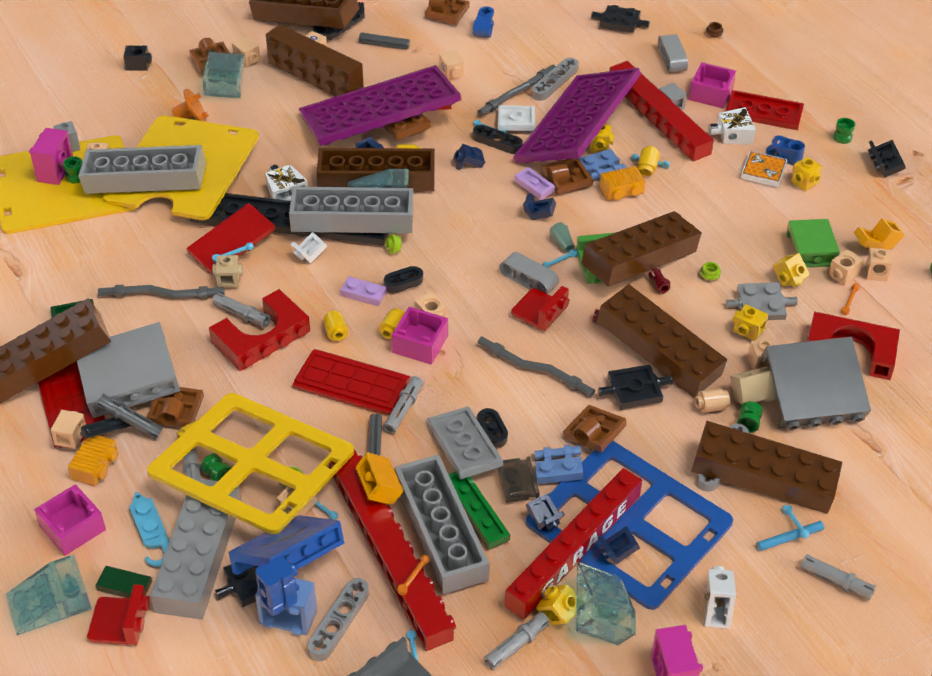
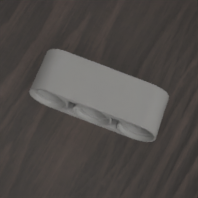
M678 35L659 36L658 48L669 73L687 71L688 59Z
M513 252L499 265L500 271L504 276L529 290L536 288L548 294L559 284V277L554 271L519 252Z

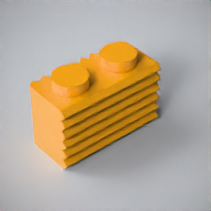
M636 166L627 167L626 169L620 168L616 171L601 173L600 189L603 191L607 201L619 200L623 197L637 196L644 193L645 179Z
M95 436L84 440L82 446L75 453V457L68 464L71 479L95 487L100 479L106 477L110 463L115 462L118 457L119 451L115 440L103 436Z
M367 452L356 466V470L359 473L364 490H366L365 493H367L368 500L393 505L403 492L395 469L392 467L389 457L385 458V456L381 457V455L378 456L377 454L374 455Z

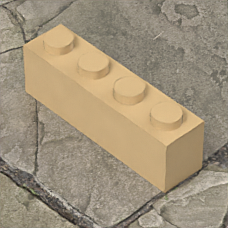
M770 366L730 375L735 402L743 404L747 401L757 402L763 400L767 402L776 400L777 394Z

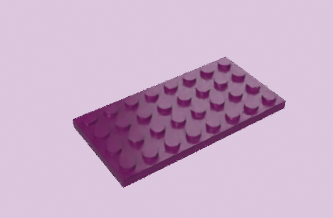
M434 65L301 107L299 112L321 146L329 145L340 139H348L352 135L366 133L374 128H382L393 122H401L405 118L416 117L427 111H435L439 107L453 105L461 101V94L441 70Z
M639 68L577 75L513 156L515 163L527 164L536 161H560L562 159L580 158L641 75Z

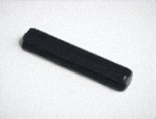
M109 418L82 426L80 435L88 439L127 428L131 425L120 419Z

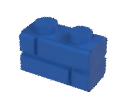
M279 555L270 560V564L265 563L256 568L260 601L270 615L275 616L284 611V607L289 608L297 603L296 591L300 590L295 576L298 575V572L291 561L287 562L283 556Z

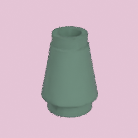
M560 222L550 228V237L565 253L575 248L567 225Z

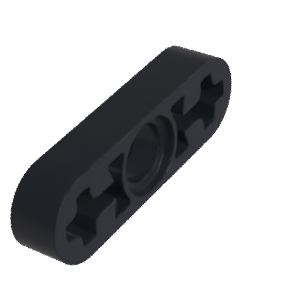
M477 125L473 128V139L476 142L501 151L516 154L523 145V140L520 137L492 127Z

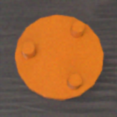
M185 89L183 91L185 102L172 108L174 117L189 119L195 116L198 121H206L209 115L207 112H204L198 100L201 98L200 93L194 94L190 89Z

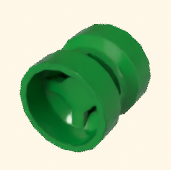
M850 118L838 119L833 135L834 140L841 144L850 143L853 137L852 132L855 129V122Z
M72 156L63 161L66 179L69 183L76 184L81 182L79 173L83 162L80 157Z
M753 401L744 402L740 408L737 424L744 425L749 433L756 432L759 429L760 419L763 414L762 406Z
M216 453L208 455L200 466L201 471L206 476H210V480L219 481L232 468L227 463H224L223 459Z

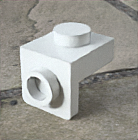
M313 232L299 246L294 241L291 243L296 249L293 253L300 260L305 258L310 264L328 247Z

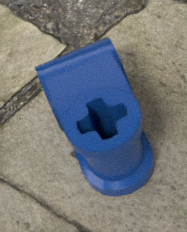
M484 6L479 9L473 24V35L491 37L494 27V21L492 20L494 15L493 8Z
M777 135L772 139V144L767 147L766 154L787 159L788 164L794 165L797 161L803 159L805 144L799 140Z

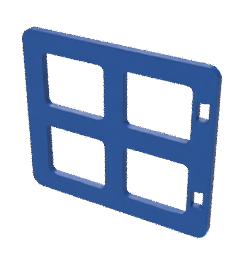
M612 441L602 453L594 450L582 462L584 479L561 482L549 496L557 511L573 497H577L586 504H589L600 491L587 482L610 460L616 461L652 484L603 537L608 539L627 526L633 535L673 560V563L655 583L647 587L607 561L599 549V546L602 545L600 541L590 549L579 563L645 608L655 610L660 607L732 527L733 517L690 488L615 441ZM666 496H671L710 521L688 546L682 545L644 520ZM530 513L526 517V526L549 543L563 531L557 526L551 530H548L547 527L538 530ZM709 531L715 534L710 541L703 538ZM668 578L673 582L665 589L660 584Z

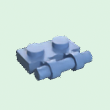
M611 149L579 158L593 180L597 179L599 181L602 172H612L620 168L626 169L624 163L619 164L620 159Z
M570 444L564 445V448L551 449L550 447H543V450L535 451V460H545L535 462L537 484L584 479L582 458H572V456L581 455L580 446L571 447ZM565 457L564 459L552 460V458Z

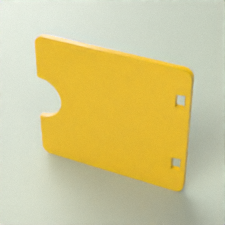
M166 115L159 116L136 148L202 145L206 167L201 189L111 192L104 194V200L108 204L137 209L143 202L149 199L164 197L170 199L174 204L171 211L172 215L207 220L213 215L258 141L259 133L255 129ZM177 123H181V124H184V126H179V125H176V124H177ZM231 131V132H238V133H237V134H230L229 132Z
M113 135L79 141L81 150L72 153L73 156L80 157L83 162L88 143H108L109 149L124 148L120 136ZM29 151L0 156V174H6V176L0 177V222L2 231L5 234L135 210V208L106 203L103 197L105 193H84L81 182L76 184L69 183L66 175L60 185L37 182ZM11 211L12 215L5 216L4 212Z

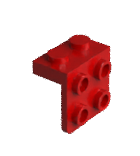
M561 286L553 296H550L536 288H532L511 309V314L546 331L568 307L570 302L568 298L569 289Z
M134 585L130 598L99 597L97 599L87 634L90 642L138 644L140 633L144 629L145 612L148 611L150 605V597L146 596L144 585Z

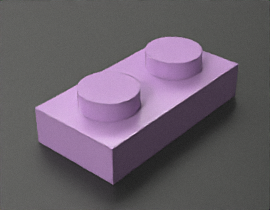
M529 167L514 175L516 183L540 200L555 192V185Z
M349 276L340 289V294L343 297L376 306L381 304L387 293L386 286Z

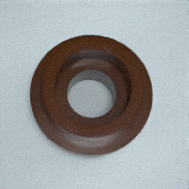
M718 22L709 23L706 33L713 38L721 36L723 34L722 24Z

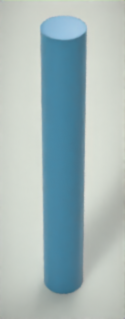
M822 521L803 526V528L808 530L810 535L824 530V524ZM797 528L757 542V548L759 551H763L801 538L800 531Z

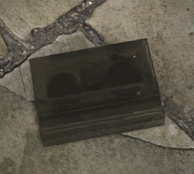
M530 456L523 460H520V458L503 460V466L497 468L506 503L529 500L530 497L539 498L540 492Z

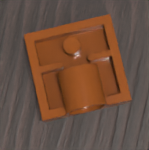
M429 0V6L425 10V17L457 25L469 9L470 1Z
M206 37L200 40L199 48L189 50L190 57L201 75L235 67V61L223 41L214 43L211 38Z
M420 114L416 117L405 118L401 122L387 124L384 128L398 141L431 128V124L423 114Z
M570 158L542 165V172L547 180L555 185L557 195L593 186V179L579 158Z
M180 387L181 391L154 399L146 418L159 425L181 428L195 421L204 397L203 390Z
M588 405L563 431L565 439L602 453L627 426L626 418Z

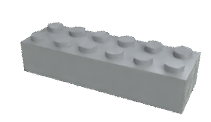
M202 145L86 150L79 179L84 193L201 189L206 159Z
M293 187L289 211L291 232L412 233L413 188Z
M439 454L394 467L396 476L403 488L400 497L424 553L430 558L429 564L442 594L489 581L490 563Z
M192 478L207 486H213L218 482L213 480ZM238 485L229 496L241 501ZM186 495L150 595L154 613L203 620L236 518Z

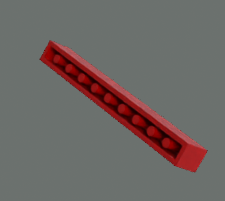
M354 449V455L332 478L426 652L453 641L454 629H456L455 621L452 615H447L444 601L440 595L437 596L435 594L433 581L430 577L426 578L424 567H422L407 587V594H398V586L406 582L421 561L419 558H415L411 542L405 540L401 524L395 522L394 513L390 505L386 506L385 503L368 500L367 493H365L366 490H364L363 483H361L359 473L356 470V466L363 457L362 455L358 456ZM331 461L329 463V469H331L336 463Z

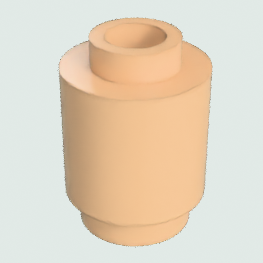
M721 388L699 391L698 396L695 397V404L702 413L720 411L730 406V396L727 390H722Z

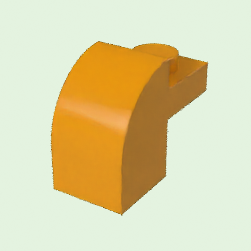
M883 218L879 220L872 230L858 227L854 231V234L859 239V244L867 248L868 251L870 248L891 250L905 235L894 221Z

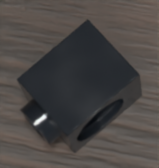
M126 45L123 55L126 71H148L149 63H152V54L148 52V46Z

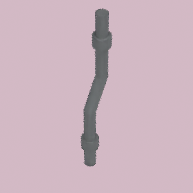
M552 64L546 69H541L528 81L505 92L495 100L491 99L484 107L477 111L478 115L482 117L488 112H493L509 98L535 85L556 66Z
M124 284L115 285V287L98 288V296L115 295V297H125L128 294L151 293L173 299L192 297L208 299V296H214L217 293L225 295V288L200 286L199 289L171 290L153 285L124 286Z
M483 336L478 340V344L490 350L491 354L498 358L501 356L520 368L549 373L567 383L569 388L575 391L579 390L589 397H592L595 393V389L584 384L582 379L575 375L570 376L553 365L523 360L507 351L503 345L498 342L493 343Z

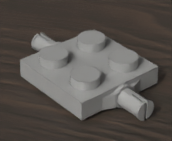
M779 282L738 284V299H726L725 302L726 308H739L741 311L744 305L747 304L769 314L768 320H786L787 312L785 305H797L798 299L797 296L784 297Z

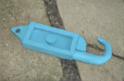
M135 492L129 509L142 542L147 548L162 547L165 556L170 541L152 498L148 499ZM148 556L145 557L147 564L153 567H161L164 559L163 557L160 560L154 561Z

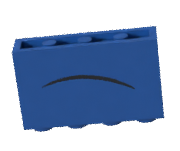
M298 515L280 533L268 534L265 532L228 553L233 574L236 575L254 566H261L265 563L270 564V560L279 555L283 556L287 562L291 561L297 570L344 544L340 520Z

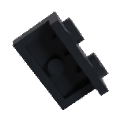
M893 139L876 147L872 140L869 141L870 149L867 150L871 160H876L873 161L877 172H882L884 178L906 169Z

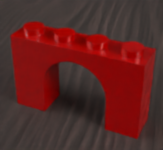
M280 289L262 298L264 313L270 315L271 320L276 324L271 331L261 335L245 334L228 318L209 327L211 343L239 371L252 366L257 361L310 332L309 316Z
M814 311L808 341L852 337L854 342L863 345L870 353L871 363L868 376L891 380L896 362L900 329Z

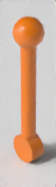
M857 283L852 285L848 301L841 309L843 315H848L850 312L849 307L854 295L860 289Z
M428 555L421 556V562L406 582L398 586L399 595L407 594V587L424 564L429 563L430 558Z

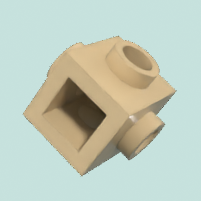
M238 255L217 256L216 264H213V277H216L217 286L224 288L239 287V276H243V264H239Z

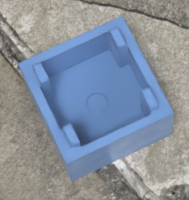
M295 578L300 590L296 591L297 603L289 608L284 607V611L275 616L270 615L261 603L259 590H257L255 595L259 622L263 627H274L290 631L298 636L301 634L308 635L317 613L314 582Z

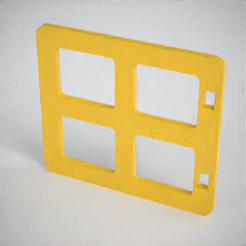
M229 393L147 467V472L150 478L268 534H278L354 455V446L345 440L239 394ZM233 411H239L273 426L251 449L211 433ZM290 435L331 452L309 475L300 473L267 458ZM196 446L203 447L236 462L213 486H207L172 469ZM331 461L335 462L336 464L331 469L326 467ZM252 472H258L295 489L271 514L229 496ZM289 505L294 507L288 514L284 512Z

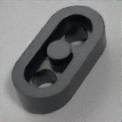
M410 266L388 273L384 277V286H386L387 291L393 293L418 286L423 282V270L416 266Z
M491 408L479 411L477 420L494 447L504 446L508 441V430L499 413Z

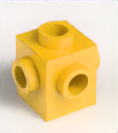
M603 125L590 143L589 153L605 151L609 149V145H613L614 133H611L612 125Z
M808 156L801 161H797L793 166L791 182L805 192L818 184L821 178L822 165Z
M800 253L787 255L772 265L782 287L789 285L792 287L799 286L803 283V279L810 275Z
M745 304L741 311H736L732 321L735 323L733 332L753 341L758 340L766 329L769 314Z
M568 584L553 585L544 592V597L536 608L548 617L550 626L567 624L576 615V610L582 602Z

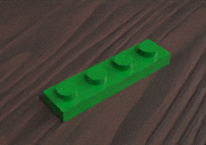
M456 472L448 474L470 522L488 549L509 541L510 533L472 478L459 479Z

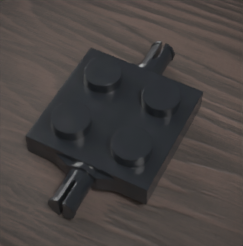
M607 5L603 13L592 11L591 19L601 20V28L634 33L637 27L649 28L650 21L640 20L641 11L634 8H622L617 5Z
M650 364L608 371L607 376L610 386L598 387V394L600 397L612 394L616 398L620 409L663 402V394L660 386L672 385L673 381L671 375L657 377Z
M231 564L223 567L228 585L215 590L218 600L232 594L239 600L242 608L256 602L255 595L258 590L255 571L260 566H254L239 575L233 574Z

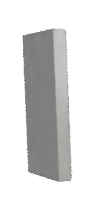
M469 406L427 418V425L459 479L503 466V459Z

